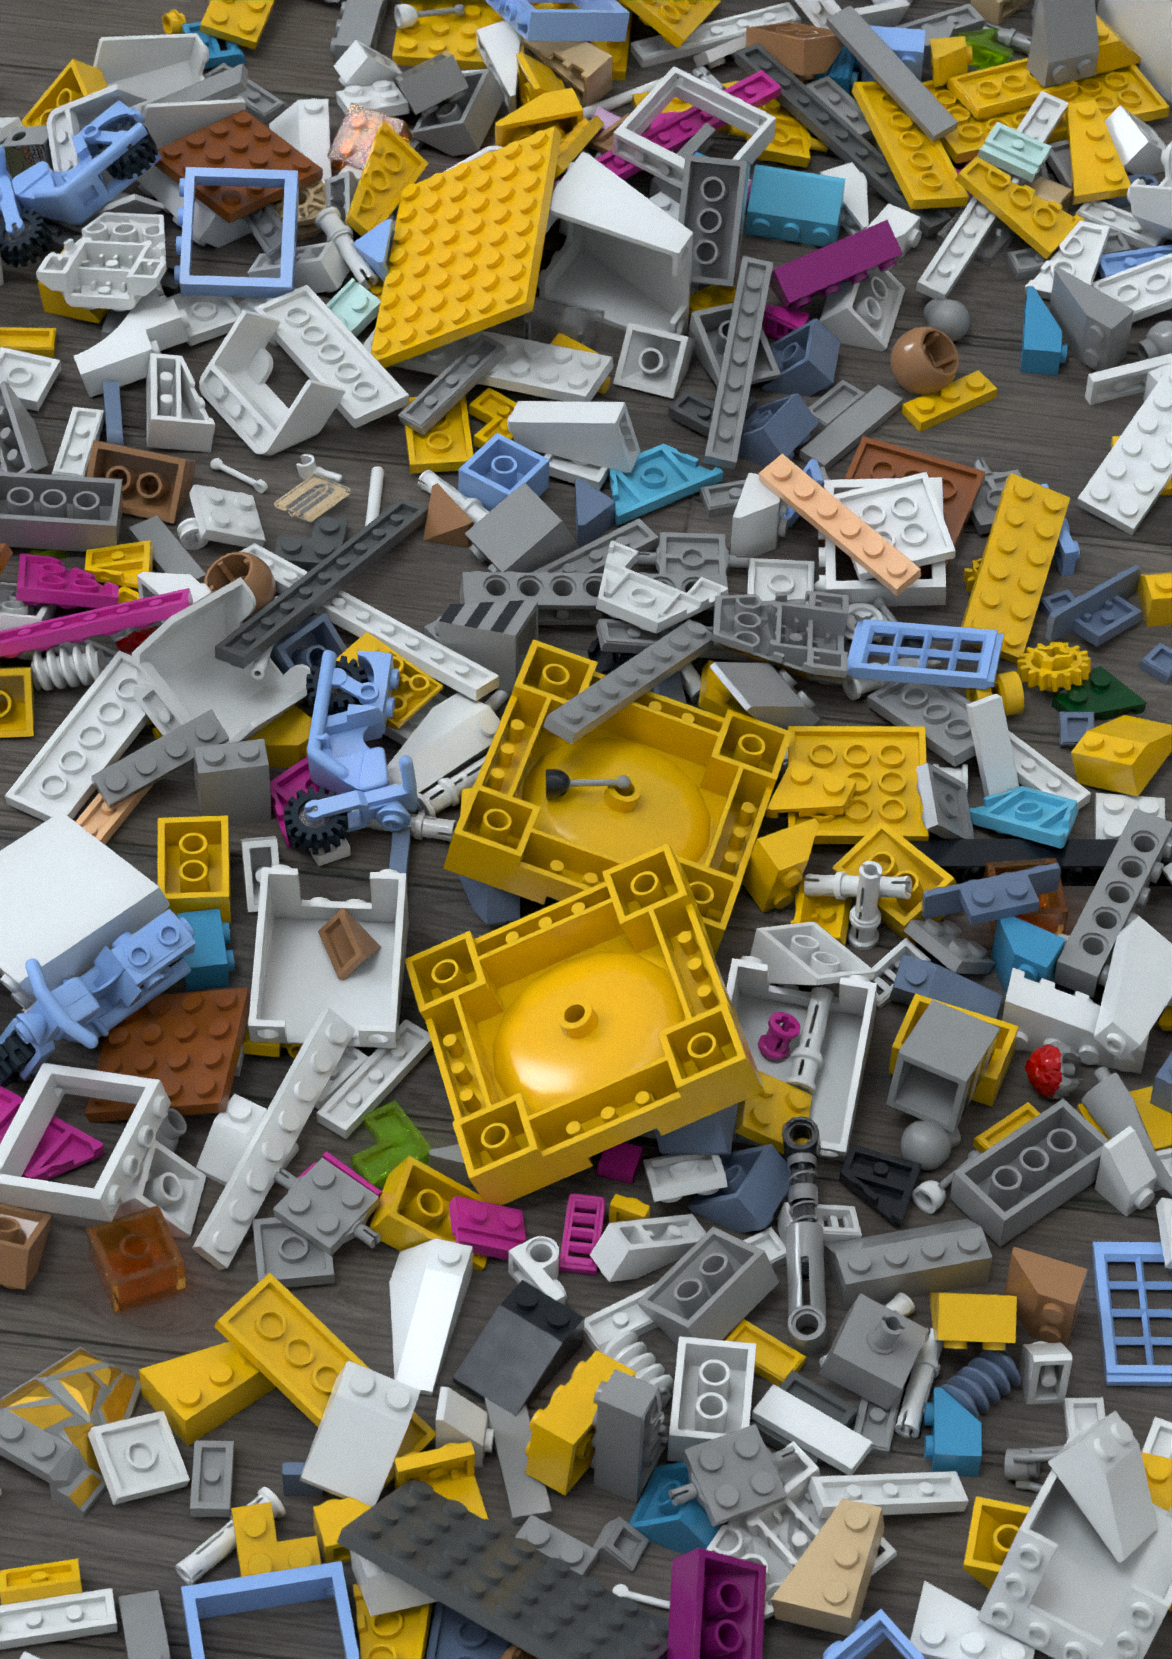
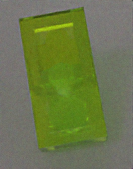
M998 28L962 32L957 35V37L965 36L966 45L972 46L973 64L968 65L981 70L1013 62L1014 50L997 44Z

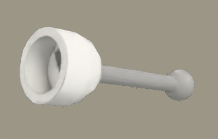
M401 4L395 6V21L399 29L413 26L419 17L454 13L457 16H461L465 13V7L462 4H457L454 8L417 12L414 7L408 4Z
M972 1150L968 1154V1159L940 1183L933 1180L921 1183L912 1193L916 1205L926 1213H934L942 1206L946 1199L944 1188L952 1182L954 1172L981 1153L977 1150Z

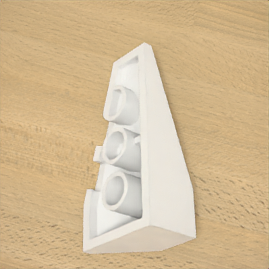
M328 99L297 100L269 124V129L323 169V179L321 181L325 184V179L331 178Z
M456 693L434 706L387 765L389 786L394 784L403 785L399 759L404 755L410 756L413 760L417 794H423L438 785L437 781L439 779L449 778L487 755L500 723L499 718L489 705L475 701L461 693Z
M436 1238L401 1251L397 1258L389 1282L394 1380L421 1390L420 1394L433 1395L473 1273V1246Z

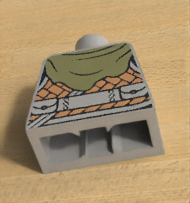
M47 126L14 128L4 143L0 144L5 148L6 164L12 179L41 161L47 162L51 170L54 171Z

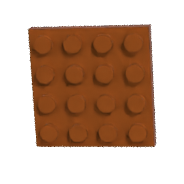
M245 110L239 111L157 149L162 159L154 165L177 184H179L180 178H185L186 167L298 171L299 190L323 179V169ZM196 185L195 197L225 221L232 223L284 198V188Z
M863 436L844 479L903 478L927 472L929 478L942 477L944 521L956 549L984 483L986 471ZM819 540V544L825 546V540ZM951 559L945 560V570H946V571H947V568H948V566H949V564H950ZM931 564L919 567L922 575L931 577Z
M249 987L158 995L108 1031L109 1034L104 1039L96 1071L160 1080L171 1102L169 1108L177 1110L181 1115L226 1112L250 1012L251 991ZM89 1097L84 1114L90 1123L129 1120L137 1104Z

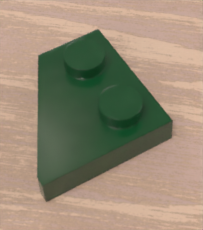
M1098 666L1089 673L1088 680H1082L1081 686L1072 684L1070 690L1064 689L1055 695L1052 700V707L1059 713L1094 712V720H1108L1116 718L1117 712L1134 710L1135 714H1141L1145 711L1146 701L1103 667Z

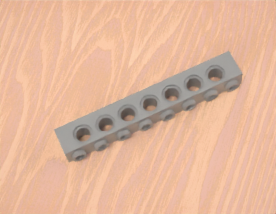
M515 571L462 572L459 590L460 604L518 600L538 601V625H597L599 619H616L596 609L603 573H550L546 571L538 573H520ZM640 572L644 576L686 593L701 577L728 587L726 574H681L676 572L670 574H649ZM714 606L677 624H683L690 619L704 626H713Z

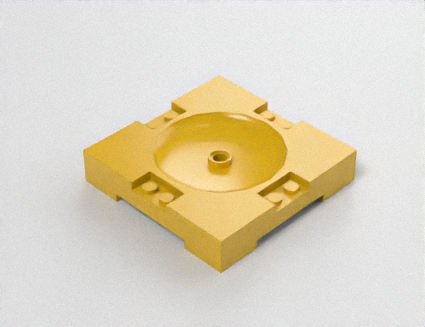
M533 639L476 782L472 786L454 830L443 869L544 905L547 896L559 901L604 882L603 871L669 843L687 876L715 957L793 732L729 709L724 718L648 691L582 738L570 744L543 727L546 716L606 675L595 672L598 664L596 661ZM546 769L562 770L569 776L570 780L618 779L620 776L625 775L630 778L631 784L627 789H620L618 786L570 787L563 796L546 798Z
M669 843L603 871L602 874L605 881L478 938H474L471 931H467L404 959L419 1011L427 1025L455 1121L452 1123L467 1174L484 1202L502 1206L593 1166L590 1158L593 1155L656 1128L661 1136L765 1091L736 1010L729 998L715 960V953L689 881Z

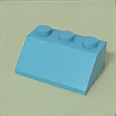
M755 164L747 210L746 235L821 247L837 242L842 225L846 179Z

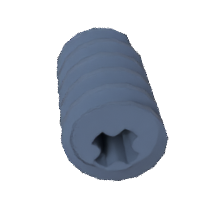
M983 1350L978 1355V1358L971 1360L966 1367L957 1372V1375L952 1376L947 1380L946 1384L941 1385L939 1388H943L976 1419H979V1413H986L989 1410V1404L995 1405L1000 1401V1395H1007L1011 1390V1386L1016 1387L1021 1383V1376L1007 1350Z

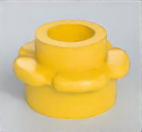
M172 9L169 13H165L162 16V24L166 34H182V24H187L182 13Z

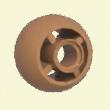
M917 327L907 331L897 340L891 352L890 364L894 377L905 390L916 395H930L941 392L942 389L951 384L958 371L959 357L954 343L944 332L933 327Z
M232 552L222 556L210 566L203 583L213 593L241 577L253 592L256 600L255 609L243 621L245 623L273 601L276 593V584L271 569L261 558L247 552Z

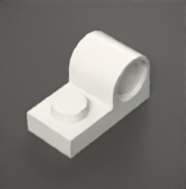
M537 1236L509 1250L508 1273L518 1284L523 1280L565 1305L567 1294L562 1284L557 1280L559 1275V1247L554 1240L545 1236Z

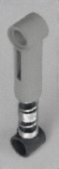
M798 1116L787 1121L782 1130L785 1160L788 1163V1171L791 1172V1177L788 1179L790 1186L788 1189V1204L791 1207L789 1214L793 1218V1221L785 1230L788 1331L792 1348L805 1356H812L825 1348L828 1339L823 1227L815 1223L819 1218L815 1216V1208L818 1206V1188L814 1185V1177L817 1175L814 1169L817 1167L821 1145L817 1124L808 1117ZM799 1138H806L810 1140L806 1144L802 1145L794 1143V1141ZM803 1281H809L810 1306H804ZM807 1326L817 1329L816 1332L810 1335H803L799 1331Z

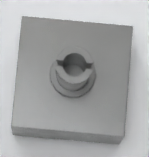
M860 1293L846 1314L819 1374L888 1410L903 1389L929 1329Z

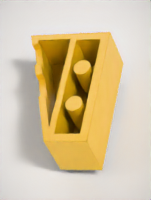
M230 1342L139 1369L141 1395L156 1412L164 1410L170 1428L187 1447L276 1388Z

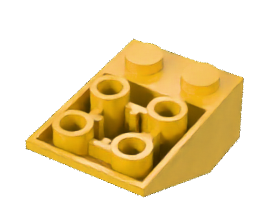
M368 632L363 634L341 654L342 656H347V662L350 663L352 658L358 662V650L392 653L394 669H399L398 689H392L391 697L395 698V709L393 718H387V727L398 730L443 689L442 684ZM341 655L337 657L336 661H340Z

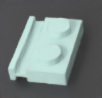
M997 122L986 138L984 145L979 149L977 157L1032 182L1036 173L1039 172L1048 158L1052 146Z
M352 278L326 306L357 337L378 315L381 300Z

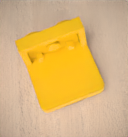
M471 1441L460 1444L448 1443L441 1448L425 1452H409L400 1458L394 1459L395 1489L411 1478L415 1481H422L429 1484L434 1492L449 1500L459 1501L471 1513L482 1519H488L474 1476L475 1453Z

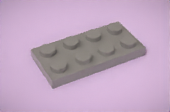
M891 682L867 696L868 707L895 726H925L926 747L956 767L976 755L966 707L967 704L972 702L950 687Z

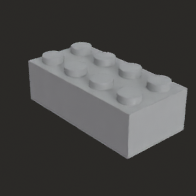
M685 154L678 222L693 232L691 283L736 288L751 165L748 161Z
M0 471V544L7 543L9 547L86 552L88 549L118 545L123 508L122 479Z
M1062 1099L956 1170L953 1174L950 1199L973 1222L981 1226L982 1230L1001 1247L1094 1183L1097 1179L1103 1145L1109 1140L1065 1099Z

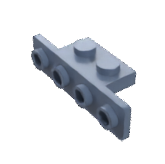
M1134 565L1125 571H1121L1103 584H1098L1091 591L1076 597L1070 603L1052 611L1047 619L1048 627L1045 639L1053 642L1068 632L1073 631L1098 647L1140 622L1142 611L1125 599L1137 592L1141 568Z
M1058 863L1038 865L1026 870L1012 873L1006 872L998 876L969 880L952 886L936 887L923 893L921 913L923 918L927 919L964 911L970 925L1038 911L1040 901L1037 895L1058 890L1061 869Z

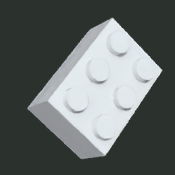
M679 1336L667 1461L683 1462L681 1454L684 1449L749 1426L756 1353L755 1343Z

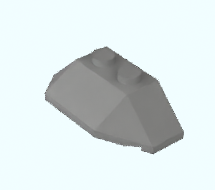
M3 381L0 383V471L37 474L48 466V462L35 421L9 384Z

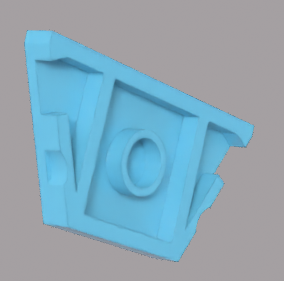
M664 443L639 454L631 473L609 469L612 499L616 501L615 523L621 525L700 491V487L722 482L723 471L718 467H715L712 471L698 465V458L689 454H682L677 449Z
M1025 786L1010 789L1001 794L983 797V806L969 807L971 821L974 825L996 830L1000 834H1010L1057 848L1065 846L1078 815L1077 800Z

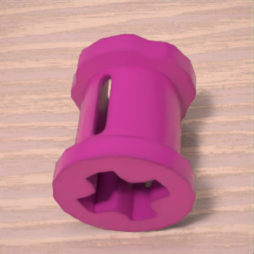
M776 1012L771 1015L768 1022L769 1029L766 1034L759 1038L757 1045L758 1049L767 1058L781 1060L787 1057L790 1050L789 1044L792 1039L798 1036L801 1027L800 1023L792 1015L785 1012Z

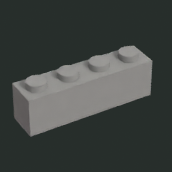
M346 0L342 2V20L337 19L335 30L337 38H332L330 55L335 56V64L355 40L376 51L389 0Z

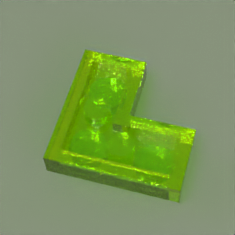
M396 1100L364 1115V1125L378 1144L351 1156V1166L362 1178L378 1188L386 1183L388 1174L408 1156L423 1164L429 1162V1150H432V1148Z

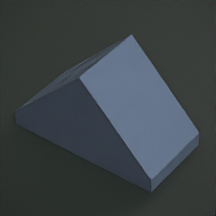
M575 479L577 543L581 548L593 542L615 525L616 501L584 480Z

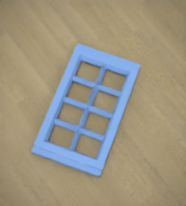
M864 619L863 622L857 621L847 660V675H852V678L987 690V687H994L1004 633H997V630ZM873 636L894 637L893 646L871 644ZM902 638L924 640L922 648L901 647ZM931 642H953L952 650L930 649ZM961 643L982 645L981 653L959 652ZM868 656H890L889 664H868ZM898 657L919 659L918 668L896 666ZM927 660L949 661L947 670L927 669L926 663ZM956 663L978 664L977 673L955 671Z
M1093 1242L1092 1259L1106 1386H1172V1365H1154L1152 1345L1172 1346V1337H1151L1149 1318H1172V1309H1148L1146 1290H1172V1282L1145 1281L1143 1263H1165L1162 1243ZM1107 1262L1136 1263L1137 1281H1109ZM1110 1290H1139L1141 1309H1112ZM1113 1317H1141L1144 1337H1115ZM1116 1345H1145L1147 1365H1118Z

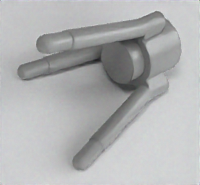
M1065 1445L1034 1449H1007L1004 1464L1006 1480L1016 1481V1489L1031 1490L1039 1493L1043 1485L1032 1482L1031 1479L1039 1477L1040 1462L1052 1459Z

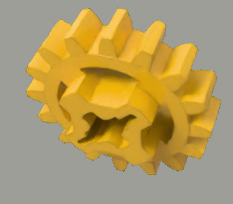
M1054 641L1050 643V646L1039 643L1035 649L1026 648V653H1020L1019 660H1017L1018 675L1021 682H1028V687L1030 688L1038 685L1040 691L1057 692L1058 687L1070 690L1072 684L1081 686L1082 680H1088L1089 673H1091V658L1088 657V652L1080 651V646L1078 645L1070 648L1068 647V642Z

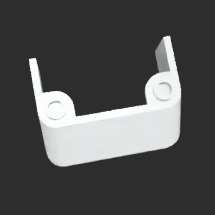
M114 84L55 108L47 119L53 170L57 172L68 171L79 163L80 159L77 156L71 135H77L86 125L93 122L118 100L131 107L146 101L147 95L120 84ZM107 170L102 171L106 179L104 181L105 185H107L114 178ZM120 193L86 222L75 226H87L104 212L153 214L164 210V203L137 194Z
M243 309L202 373L199 389L204 398L253 452L264 456H272L316 436L322 430L346 391L341 387L308 379L291 407L288 408L265 383L273 369L272 356L265 347L281 322L276 318Z

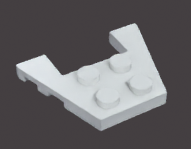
M612 540L609 545L596 609L607 613L613 618L636 625L644 631L657 634L714 606L716 596H727L728 587L701 577L687 593L630 570L637 562L639 551Z

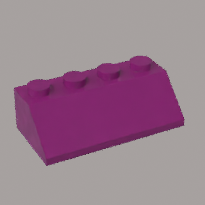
M885 220L773 269L769 287L785 309L793 305L795 310L800 309L813 302L811 297L821 293L824 297L830 296L840 291L839 285L851 281L852 285L869 278L868 273L879 268L881 273L897 266L896 260L903 253L888 220Z
M697 1548L672 1559L667 1659H762L766 1565L702 1548Z

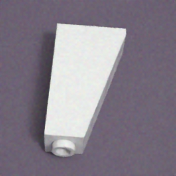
M518 401L512 414L508 417L507 427L508 431L512 433L514 441L533 451L630 473L640 453L625 402Z
M1140 916L1134 919L1117 935L1093 1037L1121 1061L1142 1044L1172 997V944Z

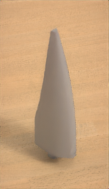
M1106 1066L1098 1068L1094 1075L1099 1083L1086 1093L1081 1102L1110 1140L1129 1126L1136 1131L1157 1175L1155 1184L1172 1195V1178L1155 1152L1134 1099L1116 1072L1111 1074Z

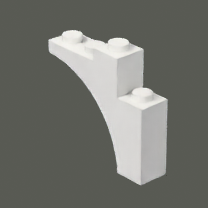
M160 282L147 296L140 298L124 321L109 336L90 349L74 355L89 398L104 393L103 382L119 381V387L146 378L150 353L161 354V350L189 341L185 328L190 327V323L185 309L178 310L174 299L167 301Z

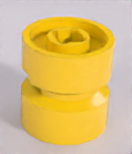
M1015 671L996 674L994 687H987V690L966 688V699L970 702L978 701L993 694L1002 696L1006 717L1020 715L1024 711V691L1020 677Z

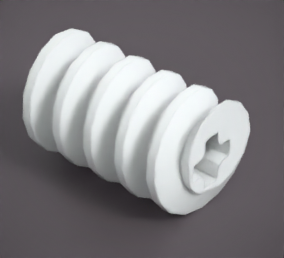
M91 642L86 644L85 653H82L78 644H74L72 654L69 655L66 646H60L59 656H56L53 648L47 650L46 658L42 657L40 651L34 649L31 664L34 685L38 691L41 687L45 691L52 690L54 685L58 689L65 688L67 684L71 687H78L80 682L85 686L91 685L106 668L104 653L101 648L95 651Z
M634 1331L625 1332L605 1342L598 1349L599 1352L636 1371V1378L659 1387L662 1402L661 1411L671 1398L669 1389L673 1385V1378L670 1375H663L665 1369L661 1364H654L656 1357L652 1353H646L647 1346L643 1342H637L638 1335Z

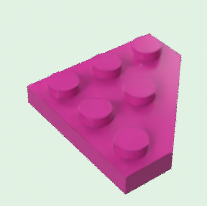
M20 554L16 600L23 601L24 604L30 606H40L43 603L56 604L57 607L62 609H74L76 606L90 607L91 610L118 604V585L106 582L103 586L95 581V575L77 567L72 568L71 571L67 570L62 566V560L55 557Z

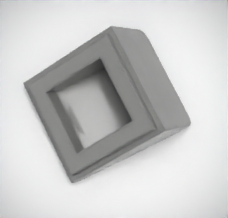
M459 1144L429 1150V1167L459 1184H472L467 1174Z
M618 1517L604 1526L592 1548L599 1551L600 1560L631 1573L650 1540L622 1517Z

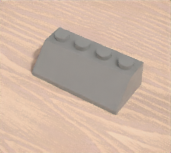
M969 1219L824 1244V1255L842 1310L850 1309L860 1293L878 1303L890 1302L900 1292L911 1298L928 1295L929 1292H944L987 1284L989 1281L992 1255L982 1227Z

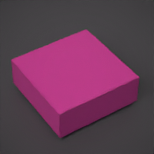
M621 1143L603 1151L597 1166V1175L633 1184L643 1156V1147Z

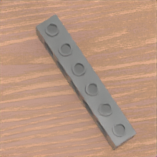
M1134 808L1057 961L1054 983L1087 994L1093 998L1100 985L1106 986L1117 935L1139 916L1135 914L1138 907L1145 908L1151 893V889L1148 887L1151 882H1158L1164 864L1160 862L1163 857L1169 858L1172 853V822Z

